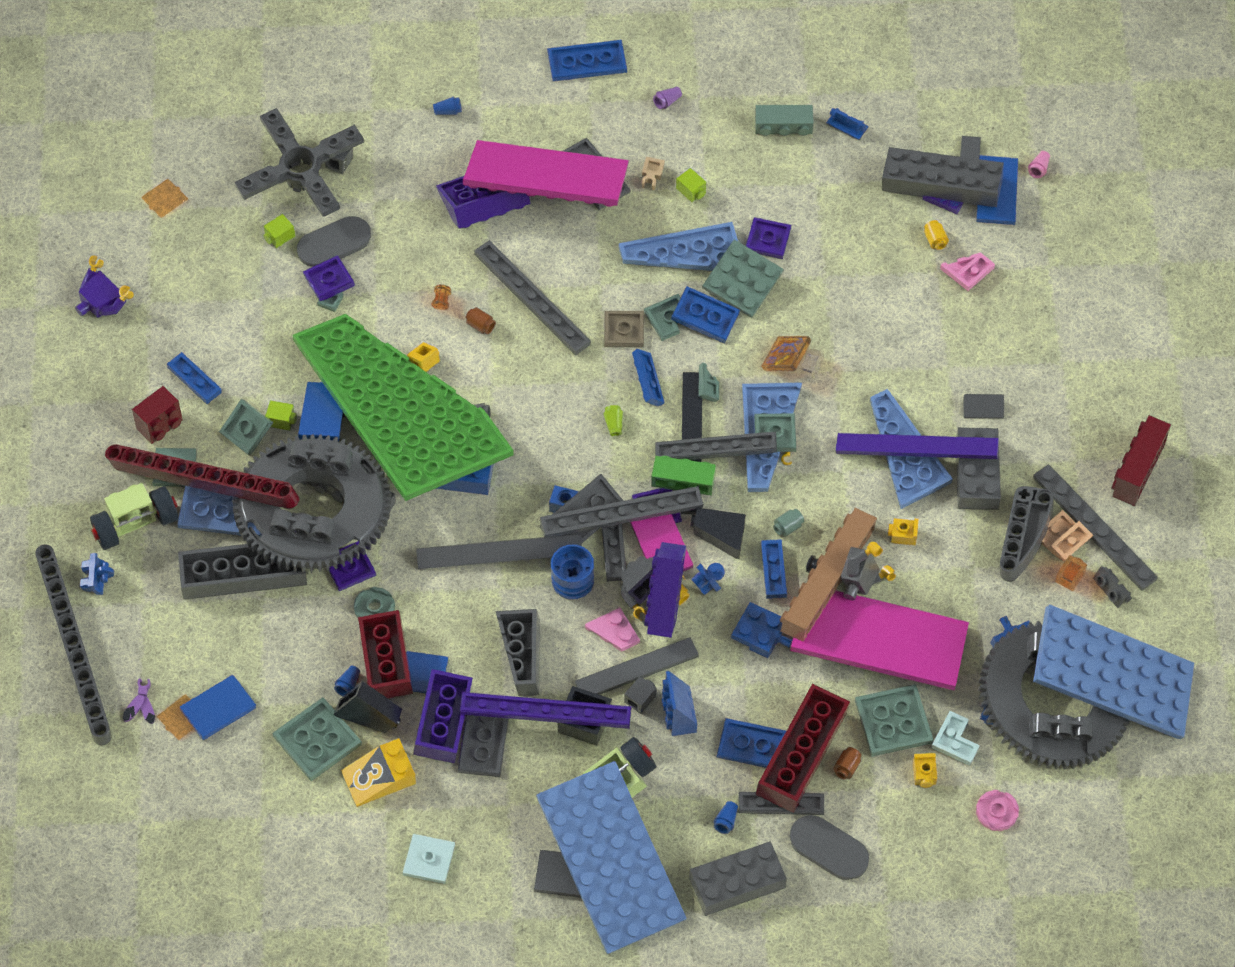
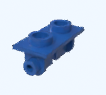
M839 108L831 109V117L826 122V124L857 140H860L869 127L864 124V121L848 116V114L840 111Z

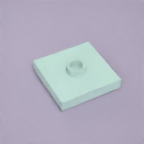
M413 834L403 875L445 884L455 842Z

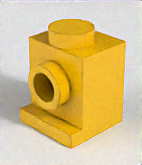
M425 342L407 354L409 360L425 372L440 362L438 349Z
M894 518L893 524H889L888 536H892L891 543L916 546L919 519Z
M936 753L914 754L913 771L915 785H920L923 788L936 785Z

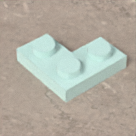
M949 711L931 748L970 766L980 745L961 737L968 725L969 719Z

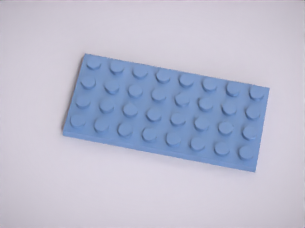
M1049 604L1045 607L1033 682L1177 739L1184 738L1194 662Z
M615 761L536 795L607 954L687 919Z

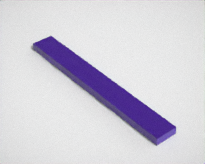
M838 433L835 451L836 454L998 459L999 438Z
M462 692L460 706L461 715L630 729L632 706Z

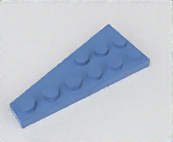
M733 222L619 243V251L623 264L713 271L734 239L738 241Z
M802 383L742 384L744 434L755 433L754 414L794 413ZM781 452L746 455L748 492H768Z
M888 389L870 397L879 434L921 436ZM886 456L900 509L952 483V477L937 457Z
M185 486L177 524L178 528L242 536L234 520L233 496ZM249 522L248 528L252 526L256 534L261 537L262 534L254 523Z

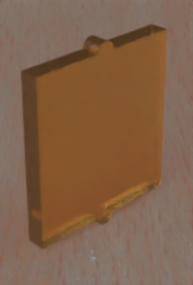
M169 179L141 197L149 205L150 210L153 209L161 218L188 200L180 191V187H176Z
M186 694L157 716L166 726V730L170 731L178 740L194 729L180 710L181 705L191 700Z

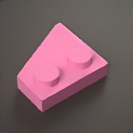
M980 252L970 257L959 258L954 263H942L940 269L969 291L995 268V264Z
M621 608L585 624L586 630H591L600 636L602 640L611 643L613 647L621 652L640 643L639 637Z

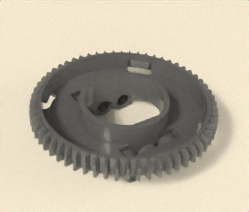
M314 434L311 435L310 439H307L306 435H303L302 440H299L298 436H295V441L287 438V443L280 440V446L273 443L272 450L266 447V453L260 451V458L254 456V463L249 461L248 467L243 468L244 473L288 482L291 486L304 481L330 484L337 488L344 497L345 502L341 511L332 519L325 516H311L306 513H291L277 506L233 497L234 520L243 541L247 542L248 547H252L253 552L257 551L259 557L264 555L265 561L270 559L272 565L278 562L279 568L282 565H286V570L294 567L295 572L298 568H302L303 573L305 569H310L312 573L313 569H318L321 572V568H326L329 571L331 566L337 569L338 564L344 567L345 561L352 564L353 557L359 560V553L365 555L366 549L371 550L372 544L376 545L377 539H381V533H384L385 527L388 524L391 512V491H389L388 479L384 478L385 472L381 471L380 465L376 466L377 461L372 460L371 455L366 456L365 450L359 452V446L353 449L352 442L345 445V439L339 443L338 437L331 441L330 435H328L325 440L322 439V434L319 435L318 439H315ZM249 522L254 523L262 534L261 537L256 534L252 526L248 528ZM352 540L359 541L358 545L353 544L347 549H344L339 552V547L349 543Z

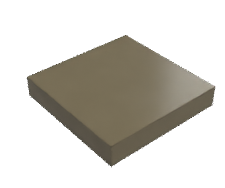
M605 311L604 347H644V311Z

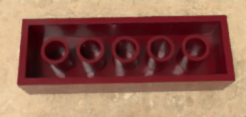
M812 683L760 778L755 795L794 813L848 712L850 701Z

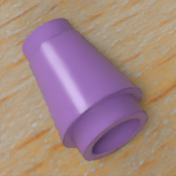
M676 86L656 92V95L653 97L655 106L658 109L668 108L682 96L681 89Z

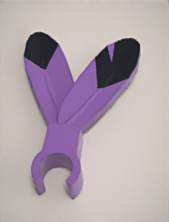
M141 678L138 679V695L123 713L124 722L132 720L141 708L145 720L150 724L154 723L155 713L147 697L148 689L151 687L150 679H147L148 684L146 686H141L142 680Z

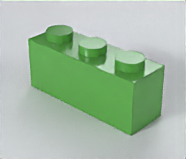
M655 456L651 487L670 490L699 487L700 494L712 496L716 465L709 462H695L689 459H675L669 456Z

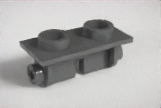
M1102 565L1093 579L1108 596L1109 600L1119 608L1123 602L1127 603L1132 599L1130 596L1131 592L1123 584L1118 585L1120 580L1111 569Z

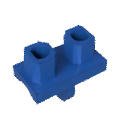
M91 553L90 559L82 561L81 564L82 572L89 574V577L80 580V588L85 592L93 591L96 595H103L104 583L108 582V578L114 576V569L109 567L108 562L99 559L97 553Z
M700 563L696 567L699 573L691 580L704 595L712 589L716 592L719 591L721 587L716 581L724 577V567L720 563H712L706 570Z

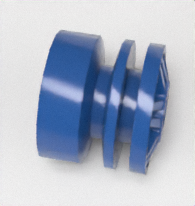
M566 545L559 548L551 558L552 586L557 594L566 599H579L591 592L594 586V559L585 547Z

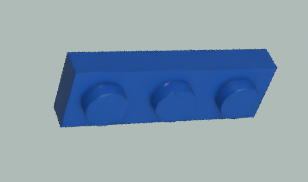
M637 348L632 352L639 377L638 380L643 391V398L646 403L661 406L665 402L652 355Z
M181 352L167 363V368L206 404L222 393L221 388L184 353Z
M782 539L762 540L761 552L766 599L787 598Z

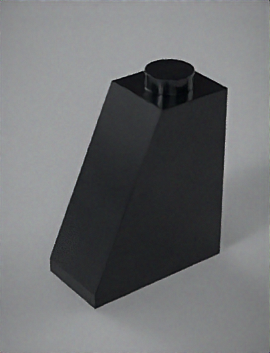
M697 507L696 515H692L690 527H694V535L736 559L740 558L746 514Z
M362 681L339 699L333 715L386 733L391 728L395 729L399 725L402 708Z

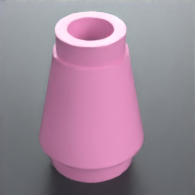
M1041 151L1029 164L1028 172L1033 178L1039 179L1046 175L1050 159L1048 152Z

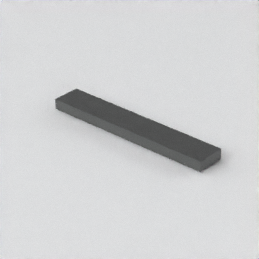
M776 431L655 442V456H669L675 459L698 460L777 453Z
M691 637L575 680V684L578 688L600 695L632 683L640 676L645 678L699 657V653Z

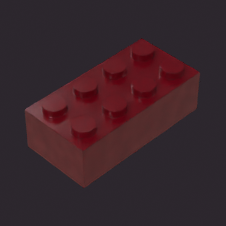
M1148 415L1145 422L1141 421L1137 431L1138 434L1136 437H1133L1130 450L1125 453L1122 460L1123 464L1121 468L1117 469L1114 476L1115 480L1111 487L1114 490L1112 497L1132 506L1136 505L1166 444L1171 428L1170 423Z
M395 610L358 617L368 685L386 698L413 694L400 611Z

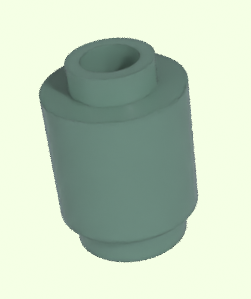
M790 509L774 520L773 528L779 536L786 537L802 526L804 517L798 509Z

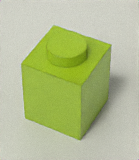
M689 168L676 178V189L693 202L705 195L706 181L692 168Z
M283 214L264 225V239L268 244L272 243L275 248L295 237L294 226Z
M270 400L265 416L273 422L271 428L290 431L292 424L295 425L297 420L294 405Z

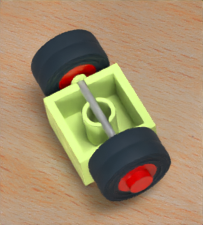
M143 483L131 485L126 490L110 494L104 498L107 512L102 511L90 517L93 527L91 529L95 541L98 540L103 550L119 545V536L155 522V514L163 526L179 519L176 507H178L174 496L170 495L165 486L149 492L148 495Z
M635 737L624 743L620 747L621 750L615 748L583 772V774L615 761L631 797H634L647 787L641 777H645L657 767L651 757L653 754L646 745H642Z

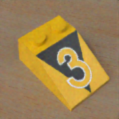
M399 738L378 746L341 770L356 807L416 784L415 772Z

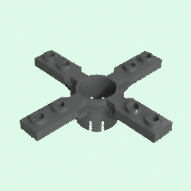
M277 108L260 115L261 122L281 151L282 156L278 165H269L235 181V187L242 198L246 200L286 181L291 188L293 184V191L301 192L302 186L303 191L306 190L322 217L339 210L340 205L323 178L319 176L321 164L364 143V138L355 124L321 140L318 146L310 148L298 144L295 135ZM301 159L303 164L310 166L312 163V167L305 172L295 173L290 171L291 168L302 163Z

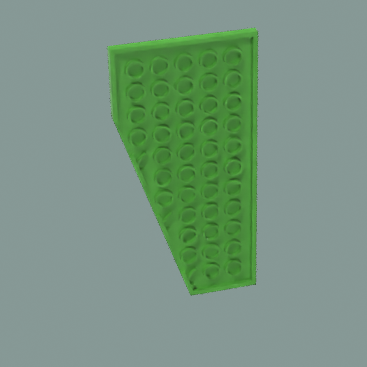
M347 314L293 334V341L405 501L514 455V450L484 409L481 407L477 408L458 395L454 388L435 375L431 376L412 363L405 354L389 343L385 344L366 331L363 325Z

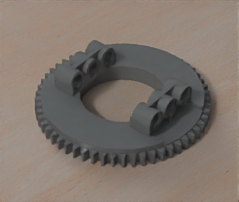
M1037 621L1034 626L1032 622H1029L1027 627L1023 624L1019 630L1014 628L1012 633L1007 632L1005 637L1002 636L999 642H996L994 648L990 650L985 658V662L982 665L983 669L980 672L982 677L978 682L982 684L978 688V691L982 692L979 699L984 700L980 707L986 708L983 712V715L989 716L986 722L993 723L990 729L998 730L995 735L996 738L1003 736L1001 743L1009 742L1008 750L1016 748L1015 755L1022 752L1023 760L1029 756L1030 763L1037 759L1038 766L1045 762L1047 768L1053 763L1055 769H1058L1060 765H1062L1063 769H1067L1069 764L1074 769L1077 764L1083 767L1085 762L1090 765L1093 760L1098 761L1100 756L1104 757L1107 751L1110 752L1113 746L1117 745L1118 740L1123 737L1122 733H1125L1127 730L1125 726L1130 721L1091 705L1087 716L1076 718L1069 715L1033 714L1023 699L1021 682L1025 671L1037 662L1042 624L1040 621Z

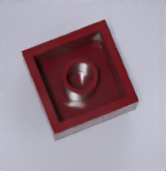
M164 386L160 387L132 409L136 429L151 444L162 440L168 431L178 428L181 421H183L179 400Z

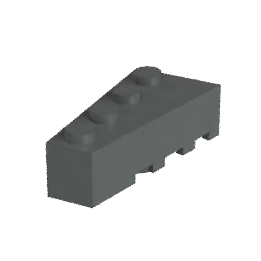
M537 609L495 611L518 696L539 695L540 618Z

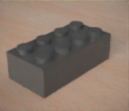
M958 427L956 437L999 438L998 428ZM999 450L998 459L956 458L958 509L999 510L1001 501Z
M771 841L691 868L689 875L690 882L705 916L785 889L787 882L786 875Z

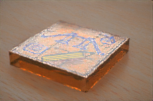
M778 336L761 367L765 371H796L812 340L809 336Z

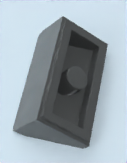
M964 394V418L1004 419V394Z

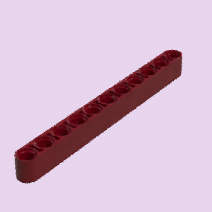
M118 444L109 446L105 451V457L114 469L286 509L294 508L300 500L298 494L288 482Z

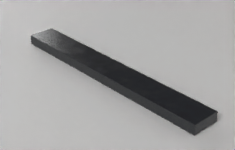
M683 372L682 440L702 438V398L699 397V372ZM702 459L691 460V461L702 462ZM697 509L684 511L681 514L696 515Z

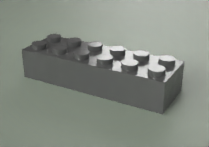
M889 147L882 175V191L919 197L924 195L969 204L997 207L1003 180L1004 163Z
M247 544L178 552L180 582L184 600L308 585L306 569L303 573L302 568H298L296 572L294 567L286 570V565H282L279 568L278 562L272 565L270 559L265 561L264 555L259 557L257 551L253 552L252 547H248Z

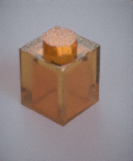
M1069 555L1058 571L1055 582L1074 592L1085 575L1088 564L1084 563L1080 558Z

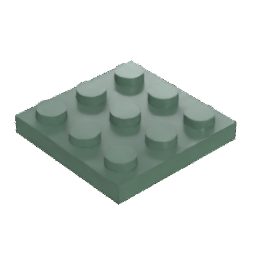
M734 239L702 285V288L752 318L784 272V269Z
M916 684L855 697V704L872 757L933 744V736Z
M324 697L272 733L274 739L310 781H313L362 745V741L344 720L333 715L335 710Z

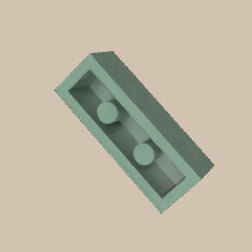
M755 105V134L763 136L770 134H780L782 136L789 134H799L802 136L813 134V105Z

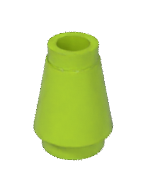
M619 405L605 407L603 415L610 436L621 435L623 410H621Z

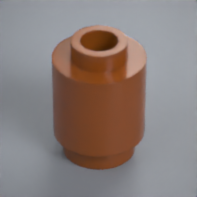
M478 307L470 309L465 317L467 319L466 324L482 334H490L496 325L493 317Z
M847 747L846 750L842 751L833 767L837 777L841 779H851L861 763L862 755L857 749Z

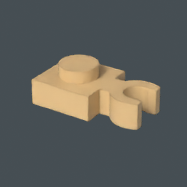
M646 157L642 169V188H645L646 183H651L652 190H655L656 179L661 180L665 160Z

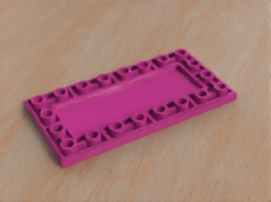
M477 140L463 178V185L474 189L487 188L490 191L502 190L511 194L524 193L528 196L539 195L549 199L561 198L566 201H584L587 204L598 203L611 207L618 205L629 160Z
M836 590L805 640L800 641L793 637L790 649L792 652L955 691L969 622L858 595L855 600H849L843 596L844 592Z

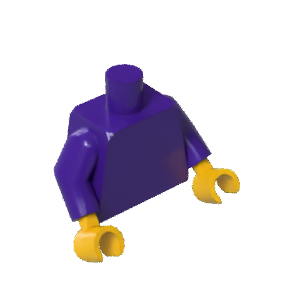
M94 255L89 258V265L92 267L88 268L79 288L81 303L75 309L80 316L85 315L89 311L97 318L102 315H115L124 306L126 299L134 297V293L128 291L130 287L126 285L121 286L119 289L101 270L97 271V268L103 267L104 262L99 259L97 264H95L97 256Z

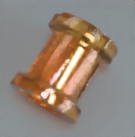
M436 285L434 287L435 298L432 300L431 305L434 309L447 310L449 308L448 297L451 295L452 289L447 285Z

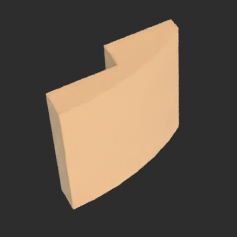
M1062 510L1050 520L1048 530L1042 540V545L1057 558L1065 561L1091 539L1093 534L1080 521L1076 523Z

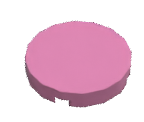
M1000 790L988 791L978 800L976 815L984 827L992 831H1003L1015 824L1018 818L1019 806L1015 798L1007 792H999Z

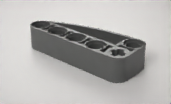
M1021 486L1015 491L1000 559V575L1007 582L1015 581L1021 575L1042 544L1054 509L1053 493L1050 490Z

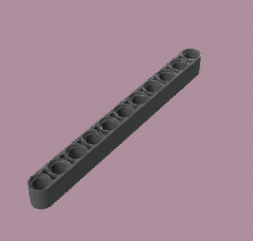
M43 544L36 549L35 555L94 742L97 745H106L112 738L109 723L54 549L50 545ZM66 625H72L69 628H64ZM73 642H77V644L73 646L70 645ZM77 660H83L80 663H75ZM82 678H88L86 681H80ZM89 695H93V696H94V697L91 698V699H86V697L89 696ZM95 713H100L97 717H91ZM105 731L103 735H97L98 732Z

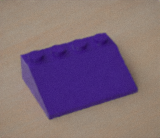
M464 176L436 185L448 213L458 229L470 227L471 224L484 222L491 217L501 216L511 210L522 209L526 205L531 204L529 196L524 193L511 194L502 190L490 191L487 188L474 189L463 185Z

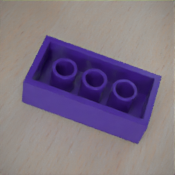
M662 542L660 549L656 548L652 561L653 573L649 584L651 589L647 600L648 611L644 626L648 627L647 634L672 638L677 621L686 554L685 545Z
M431 670L413 755L455 764L465 715L460 714L462 692L470 693L472 677Z

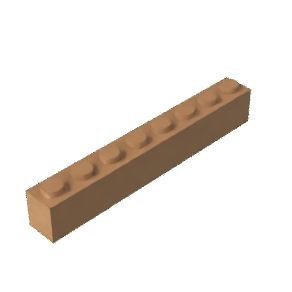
M854 508L851 514L848 513L846 515L843 527H839L835 533L834 541H829L825 555H820L816 569H811L807 583H802L798 597H793L789 605V611L785 610L780 619V622H782L781 632L800 641L805 640L842 582L841 574L850 547L863 549L875 529L877 517L858 508Z

